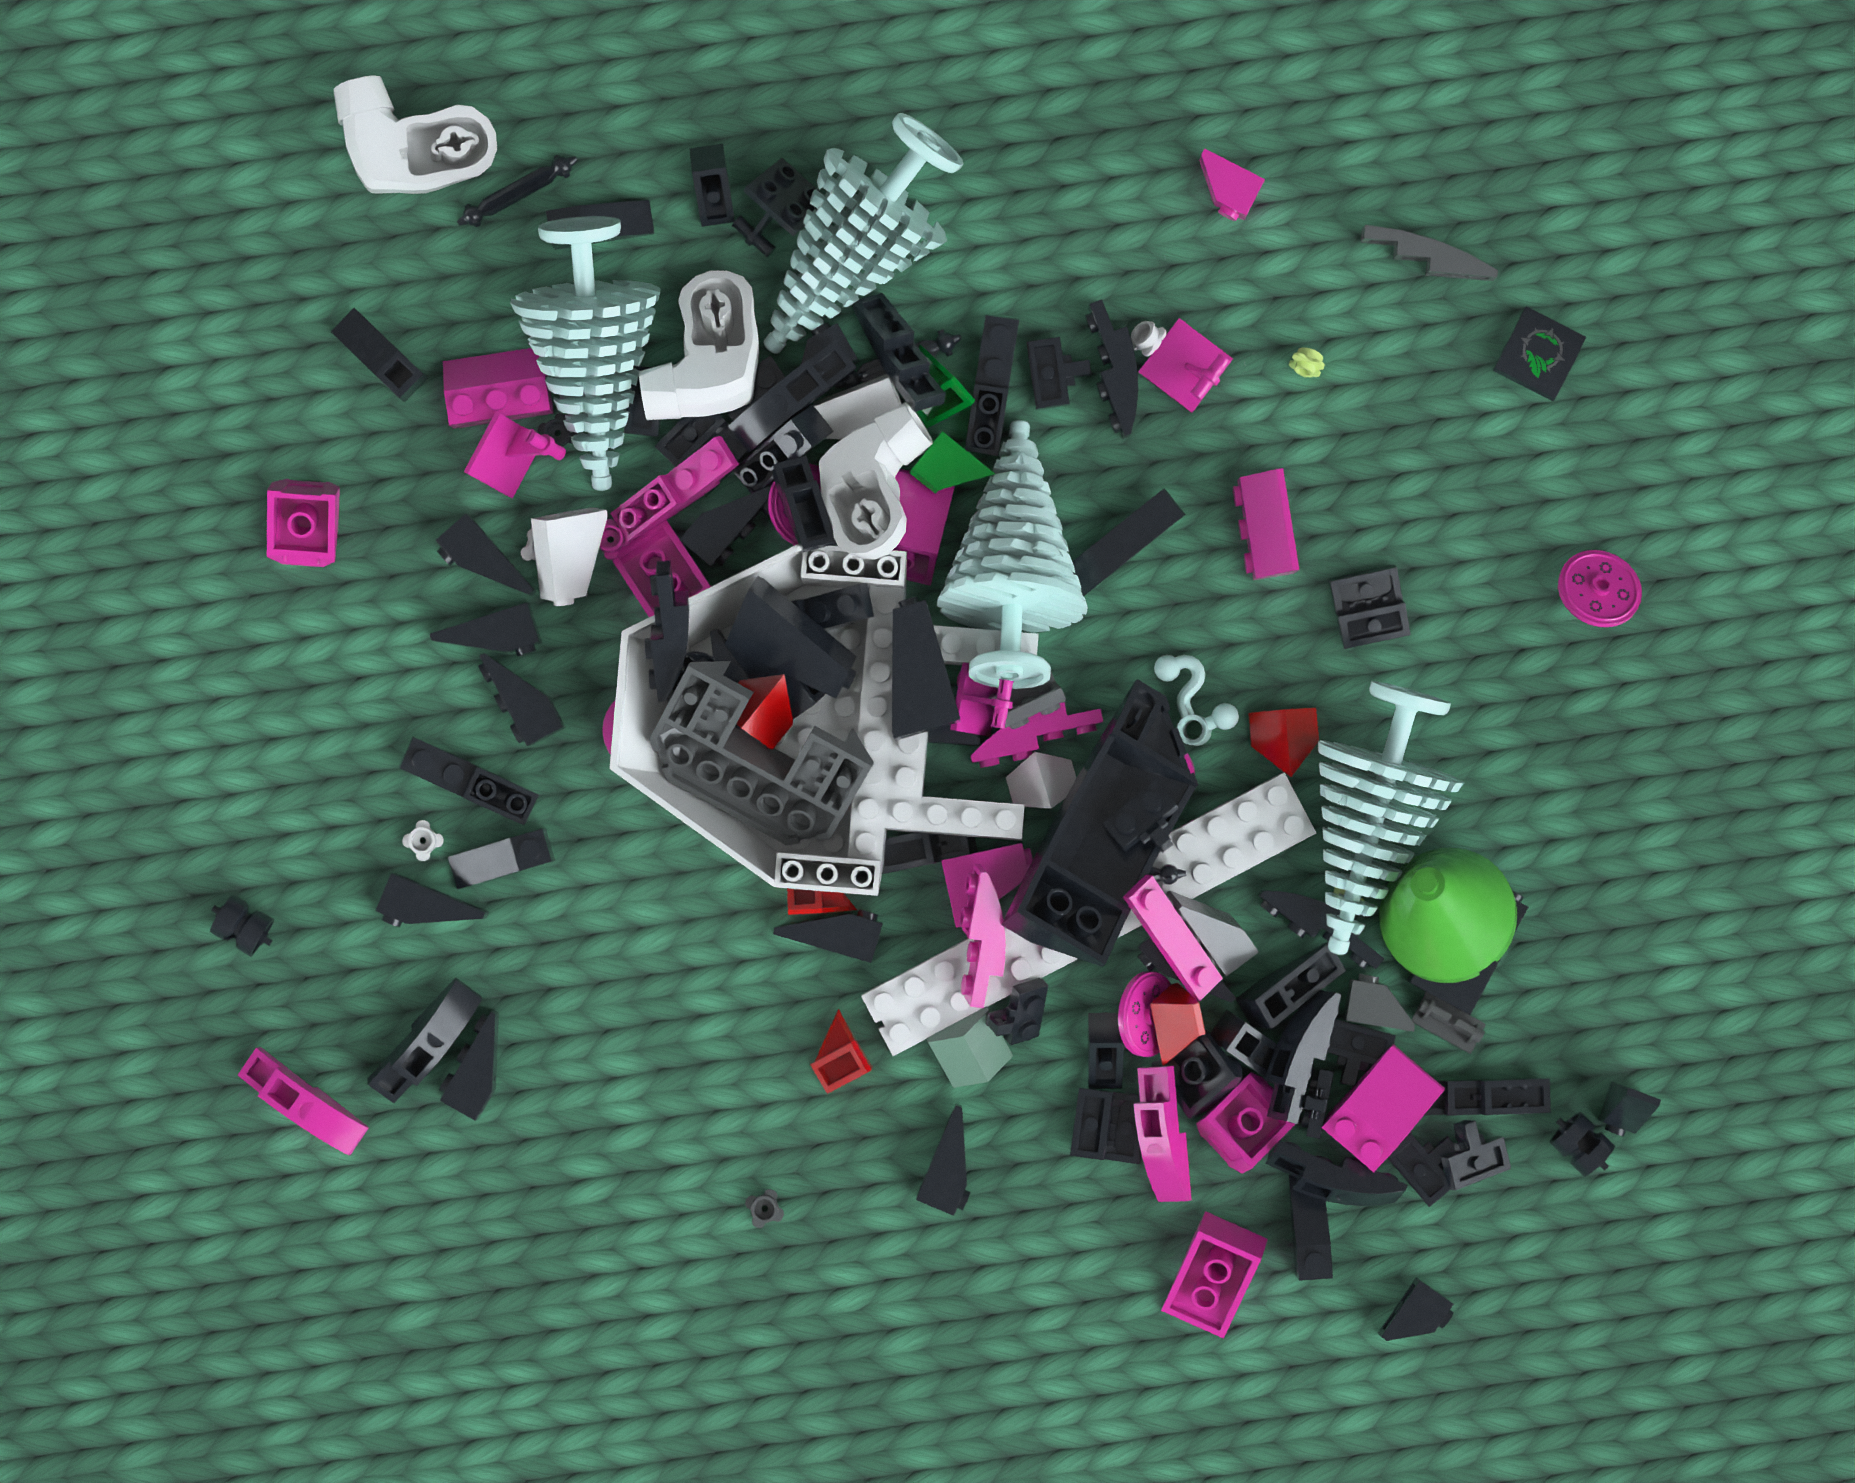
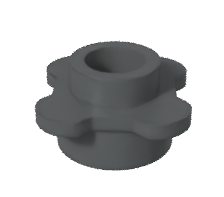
M767 1189L760 1196L755 1197L751 1195L746 1199L745 1205L751 1210L752 1224L755 1227L762 1228L765 1223L773 1220L776 1222L782 1220L784 1211L778 1206L776 1200L778 1194L775 1190ZM764 1205L768 1207L766 1212H763L761 1209Z

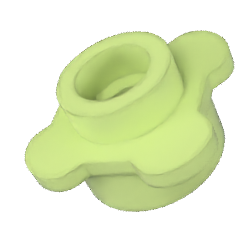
M1299 348L1297 353H1293L1292 358L1294 360L1289 361V366L1303 377H1319L1321 374L1320 370H1323L1325 366L1322 362L1323 356L1310 348Z

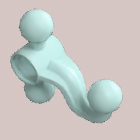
M1163 655L1157 659L1154 666L1156 676L1162 681H1173L1180 674V670L1184 668L1189 669L1192 673L1191 679L1183 686L1177 697V707L1182 718L1177 728L1182 741L1194 746L1203 745L1211 737L1213 729L1217 727L1222 730L1233 728L1238 722L1239 715L1237 709L1229 703L1219 704L1213 710L1212 715L1206 718L1194 714L1190 699L1201 688L1205 679V670L1201 662L1190 655L1177 657ZM1192 721H1198L1202 725V734L1195 740L1190 739L1186 732L1188 724Z

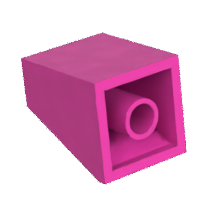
M900 469L895 479L900 488L899 501L907 518L906 532L892 551L907 552L906 580L931 586L955 486L939 490L935 494L909 473L910 471Z
M1022 843L941 860L956 928L960 927L959 917L961 908L967 907L969 894L965 893V883L968 873H973L974 864H981L988 873L998 899H1000L1022 883L1033 860L1030 848L1023 849Z

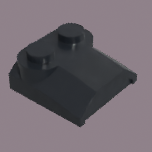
M1206 1029L1204 1035L1197 1037L1164 1065L1174 1066L1177 1103L1189 1119L1196 1118L1214 1107L1242 1079V1068L1238 1060L1232 1056H1227ZM1161 1058L1153 1062L1151 1066H1163Z

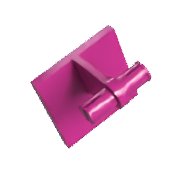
M1179 318L1162 340L1160 346L1151 354L1138 373L1189 412L1193 413L1212 386L1218 385L1220 382L1219 377L1233 358Z
M495 412L464 472L513 499L536 455H550L559 461L564 458L566 449L556 444L551 436L547 434L540 435L533 429H527L502 414Z
M963 662L957 677L958 690L955 701L961 722L952 724L950 730L990 737L992 727L1005 729L1008 709H1012L1013 702H1010L1014 681L999 679L998 688L980 684L969 677V663ZM991 694H997L996 699H989Z

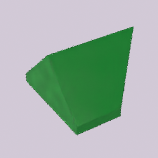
M920 344L919 350L930 362L929 374L945 392L944 404L916 412L927 429L971 406L975 399Z
M943 431L909 472L935 494L939 490L995 474Z

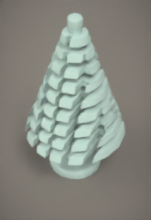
M898 113L893 119L892 126L895 133L910 149L889 177L876 169L871 177L868 178L864 175L867 162L853 155L847 163L842 159L844 150L831 148L826 151L824 157L825 169L820 170L817 184L819 190L823 187L827 190V193L823 195L817 189L813 190L810 204L816 207L817 210L814 209L812 212L808 209L803 220L806 229L799 232L797 239L799 249L793 251L790 260L792 268L797 269L801 273L797 276L791 270L786 272L784 284L791 290L790 292L781 290L777 303L785 313L779 310L773 311L770 321L775 329L764 339V345L770 352L778 354L786 346L788 339L798 341L806 336L805 330L799 324L814 330L824 324L820 315L823 317L825 314L831 319L839 314L841 308L834 303L836 300L841 302L843 307H849L859 300L858 294L865 296L876 289V283L885 284L894 277L893 271L895 268L903 272L910 267L912 262L911 258L910 260L906 258L908 253L915 257L914 261H917L929 254V249L933 250L947 242L945 231L938 221H936L933 227L927 223L929 211L917 200L910 209L905 206L909 194L905 189L926 161L942 171L954 173L962 167L963 160L944 139L920 121L904 113ZM834 172H837L839 174L837 179L832 177ZM832 222L836 223L834 227L830 225ZM820 237L824 240L822 243L818 241ZM921 237H923L925 240H923L921 243L918 242L921 239ZM809 253L812 256V258L809 259L805 255ZM849 284L854 287L852 290L847 287Z
M586 216L545 222L538 227L541 240L554 244H571L574 284L564 283L552 285V288L545 286L532 289L533 293L523 292L515 295L516 300L511 299L510 303L514 312L522 316L523 321H519L523 332L531 336L528 338L530 347L536 355L540 356L536 360L540 371L550 375L545 380L549 391L560 396V399L554 397V402L559 411L568 414L565 415L566 420H563L566 429L571 432H581L571 437L575 449L592 451V455L586 453L579 458L585 469L592 470L591 481L593 489L605 491L612 487L609 467L617 466L620 455L618 452L606 450L608 448L614 449L623 444L625 433L617 429L625 427L628 420L629 412L622 409L628 408L629 403L633 404L635 392L630 390L631 384L637 385L639 370L633 368V365L639 367L643 360L645 351H642V347L648 343L650 335L648 333L649 329L646 327L651 325L656 310L651 306L655 305V302L659 300L660 288L651 283L612 280L613 284L599 280L595 281L591 242H599L617 236L621 230V221L614 217Z
M1016 420L1010 424L1009 436L1011 439L1002 444L999 452L1001 458L996 460L993 468L994 477L990 476L983 490L987 494H983L978 501L976 509L979 510L970 520L968 532L963 537L961 549L957 552L952 564L953 568L946 578L945 587L941 591L937 602V607L942 608L940 612L953 621L973 628L1001 631L1000 651L979 654L969 663V677L972 680L996 688L999 686V679L1014 681L1012 689L1032 688L1049 681L1050 664L1040 656L1021 651V630L1034 633L1050 631L1049 626L1061 629L1070 626L1071 622L1077 623L1083 619L1082 614L1086 615L1088 609L1085 597H1083L1078 576L1073 574V572L1075 573L1074 565L1070 555L1067 553L1069 549L1066 540L1062 536L1061 530L1063 528L1060 519L1056 516V507L1053 499L1049 496L1051 491L1048 482L1043 481V467L1041 462L1036 459L1039 454L1036 444L1028 440L1030 425L1023 420Z
M1371 681L1369 690L1372 696L1393 703L1396 706L1383 753H1375L1364 748L1337 742L1318 741V752L1320 754L1349 765L1347 767L1335 763L1320 762V775L1351 787L1345 788L1332 784L1331 786L1320 784V795L1331 802L1357 810H1345L1340 807H1327L1324 805L1321 807L1323 819L1361 833L1323 827V840L1355 852V854L1334 849H1323V860L1347 871L1351 870L1350 875L1325 870L1326 883L1345 890L1344 895L1325 892L1326 904L1341 910L1337 916L1326 914L1327 926L1334 928L1333 935L1329 939L1328 949L1338 955L1347 953L1351 933L1360 934L1366 926L1354 920L1355 914L1372 916L1378 908L1374 904L1362 901L1361 896L1384 899L1389 891L1388 887L1367 881V876L1386 881H1397L1402 874V870L1373 858L1405 864V862L1409 863L1415 855L1414 852L1406 848L1380 840L1379 838L1415 846L1416 844L1420 846L1427 835L1396 822L1432 828L1440 819L1428 811L1414 806L1410 807L1403 803L1419 805L1430 809L1446 810L1452 799L1423 787L1458 792L1465 783L1461 779L1447 773L1403 760L1416 713L1422 711L1436 715H1445L1448 713L1451 703L1428 694L1378 681Z

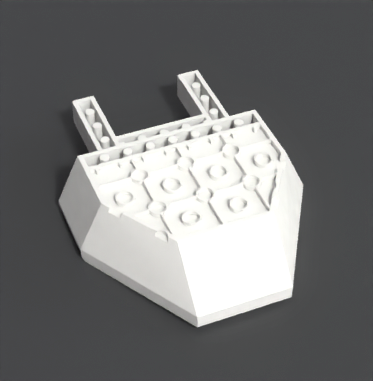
M797 544L689 598V631L686 653L699 651L713 657L710 632L715 628L720 629L725 638H728L747 591L757 576L765 579L790 601L810 598L857 584H868L874 617L827 631L857 656L852 667L853 670L857 671V674L850 689L842 688L837 699L825 694L815 705L793 720V726L775 747L778 751L796 760L814 726L844 742L853 728L872 758L873 766L829 839L817 840V837L802 839L799 844L785 845L666 780L661 769L663 763L659 753L653 750L649 741L668 705L667 699L664 702H658L657 689L651 690L649 684V669H654L653 659H646L644 640L645 638H650L651 625H656L655 615L622 631L610 769L773 887L878 896L884 865L887 830L1022 841L1025 805L924 797L928 732L897 741L894 740L892 734L893 609L899 608L898 602L906 599L907 552L891 551L877 559H864L851 555L838 546H826L802 552L800 545ZM933 625L944 664L962 665L963 662L970 663L979 654L1000 651L1001 631ZM1021 632V651L1037 655L1039 635Z

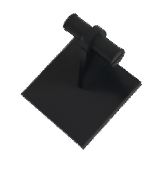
M780 158L743 190L766 211L761 221L754 228L740 215L734 221L732 227L746 238V244L749 246L754 245L767 258L773 253L776 246L762 235L765 228L775 219L794 237L805 226L803 220L808 209L812 212L814 209L817 210L816 207L810 204L813 190L817 188L785 159Z

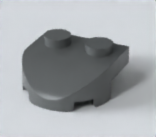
M1051 671L1050 680L1043 685L1032 688L1012 689L1010 702H1013L1012 709H1008L1005 728L1010 726L1011 729H1017L1029 722L1028 717L1039 712L1042 715H1047L1061 707L1059 703L1065 701L1066 698ZM991 694L989 699H996L997 694Z

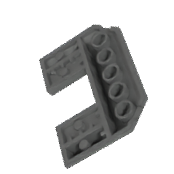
M731 661L690 662L649 738L653 750L658 751L663 766L661 769L666 780L785 845L799 844L802 839L817 837V840L831 838L874 763L854 729H851L844 742L814 726L795 760L775 748L771 750L753 736L735 727L753 691L723 676Z

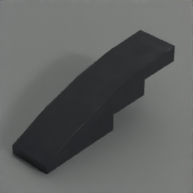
M879 293L859 299L852 304L861 327L881 365L911 409L917 412L944 404L945 392L929 374L930 362L914 344L913 329L885 295Z
M1165 488L1073 561L1075 570L1073 574L1078 576L1083 597L1186 515Z
M1550 1079L1436 1080L1445 1090L1424 1116L1551 1113Z

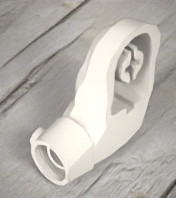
M364 76L348 80L334 88L338 123L343 125L347 151L357 176L371 193H429L477 177L492 165L497 151L496 132L489 119L472 106L455 105L429 115H415L398 120L392 113L395 109L380 76Z
M727 270L708 271L697 275L682 288L678 300L685 325V358L675 365L670 362L638 372L647 420L710 416L733 411L751 403L753 400L759 360V338L754 314L752 287L743 276Z
M907 402L875 417V421L854 430L834 444L819 460L821 495L833 528L834 539L839 548L858 558L877 559L887 555L899 544L906 532L907 518L899 501L900 488L895 476L902 465L907 466L915 458L924 454L927 448L933 444L932 438L923 422Z

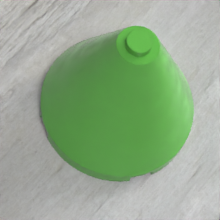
M1460 848L1430 850L1412 858L1409 863H1405L1400 868L1402 874L1397 881H1389L1387 885L1389 891L1380 904L1379 921L1381 933L1391 954L1412 974L1438 983L1466 981L1480 975L1479 972L1487 968L1494 961L1498 962L1507 951L1517 924L1516 900L1511 886L1496 865L1482 855Z

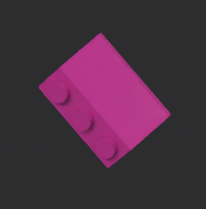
M532 348L443 361L444 396L449 425L456 429L489 424L495 412L502 414L510 420L554 414L551 391H549L545 382L548 375L540 371L536 361L540 356L536 355Z
M1283 468L1240 477L1237 480L1238 486H1233L1235 506L1242 507L1243 519L1238 520L1241 540L1247 539L1249 553L1243 554L1246 573H1252L1253 580L1294 574L1299 570Z

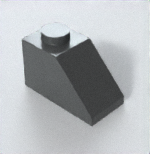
M1359 974L1358 980L1349 979L1344 1020L1414 1032L1415 1024L1389 988L1384 984H1378L1379 977Z

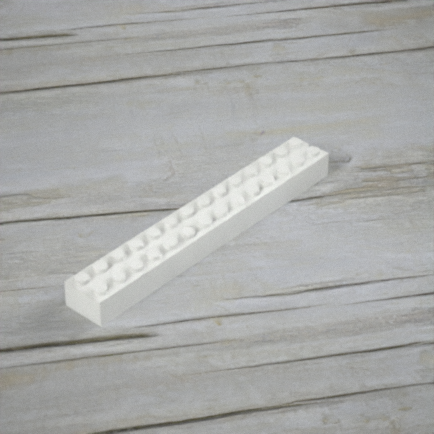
M1280 773L1172 830L1169 837L1173 845L1164 853L1160 851L1153 866L1160 869L1166 864H1172L1177 869L1185 870L1186 876L1178 879L1174 884L1167 885L1162 881H1159L1158 884L1164 893L1170 890L1193 899L1316 834V831L1286 774ZM1130 910L1118 938L1142 925L1132 910ZM1005 928L1006 948L1003 977L989 976L984 1007H988L1009 996L1012 992V986L1043 978L1078 958L1033 944ZM967 938L861 995L875 1023L882 1020L884 1025L879 1027V1031L892 1056L982 1009L970 1007L964 995L961 994L962 978L964 974L968 975L970 962L967 961V948L969 942H974V939Z

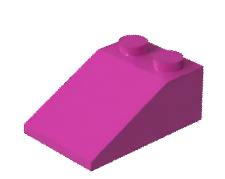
M667 520L635 538L628 546H623L618 552V557L612 560L648 617L654 615V606H660L658 595L652 596L650 575L656 574L657 561L671 560L674 591L688 590L690 598L711 587Z
M1392 1044L1327 1114L1322 1128L1371 1171L1375 1172L1395 1151L1443 1093L1445 1088Z
M1205 1211L1161 1311L1224 1339L1262 1259L1268 1239Z

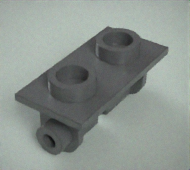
M1425 992L1412 1018L1414 1024L1469 1054L1472 1053L1476 1043L1481 1041L1485 1033L1483 1031L1485 1023L1428 992Z

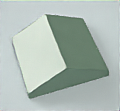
M987 1006L926 1038L953 1088L989 1082L1013 1057L1003 1036L994 1035V1032L986 1025L987 1013H990Z

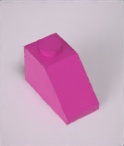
M1204 149L1199 161L1213 204L1220 208L1218 213L1232 221H1236L1237 218L1245 220L1265 179Z

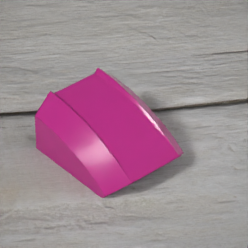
M290 479L272 482L267 490V557L286 565L324 567L335 562L340 487L330 482Z
M1252 1072L1244 1077L1229 1094L1196 1123L1200 1136L1215 1149L1229 1167L1242 1174L1252 1169L1295 1125L1294 1123L1267 1117L1273 1088L1264 1081L1263 1077Z

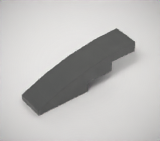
M1365 225L1362 228L1361 243L1394 246L1393 259L1427 262L1426 276L1494 281L1498 276L1497 269L1467 252L1438 240L1398 229Z

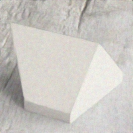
M1038 752L1030 755L1006 777L1013 804L1050 809L1066 798L1076 780L1075 771L1070 759Z

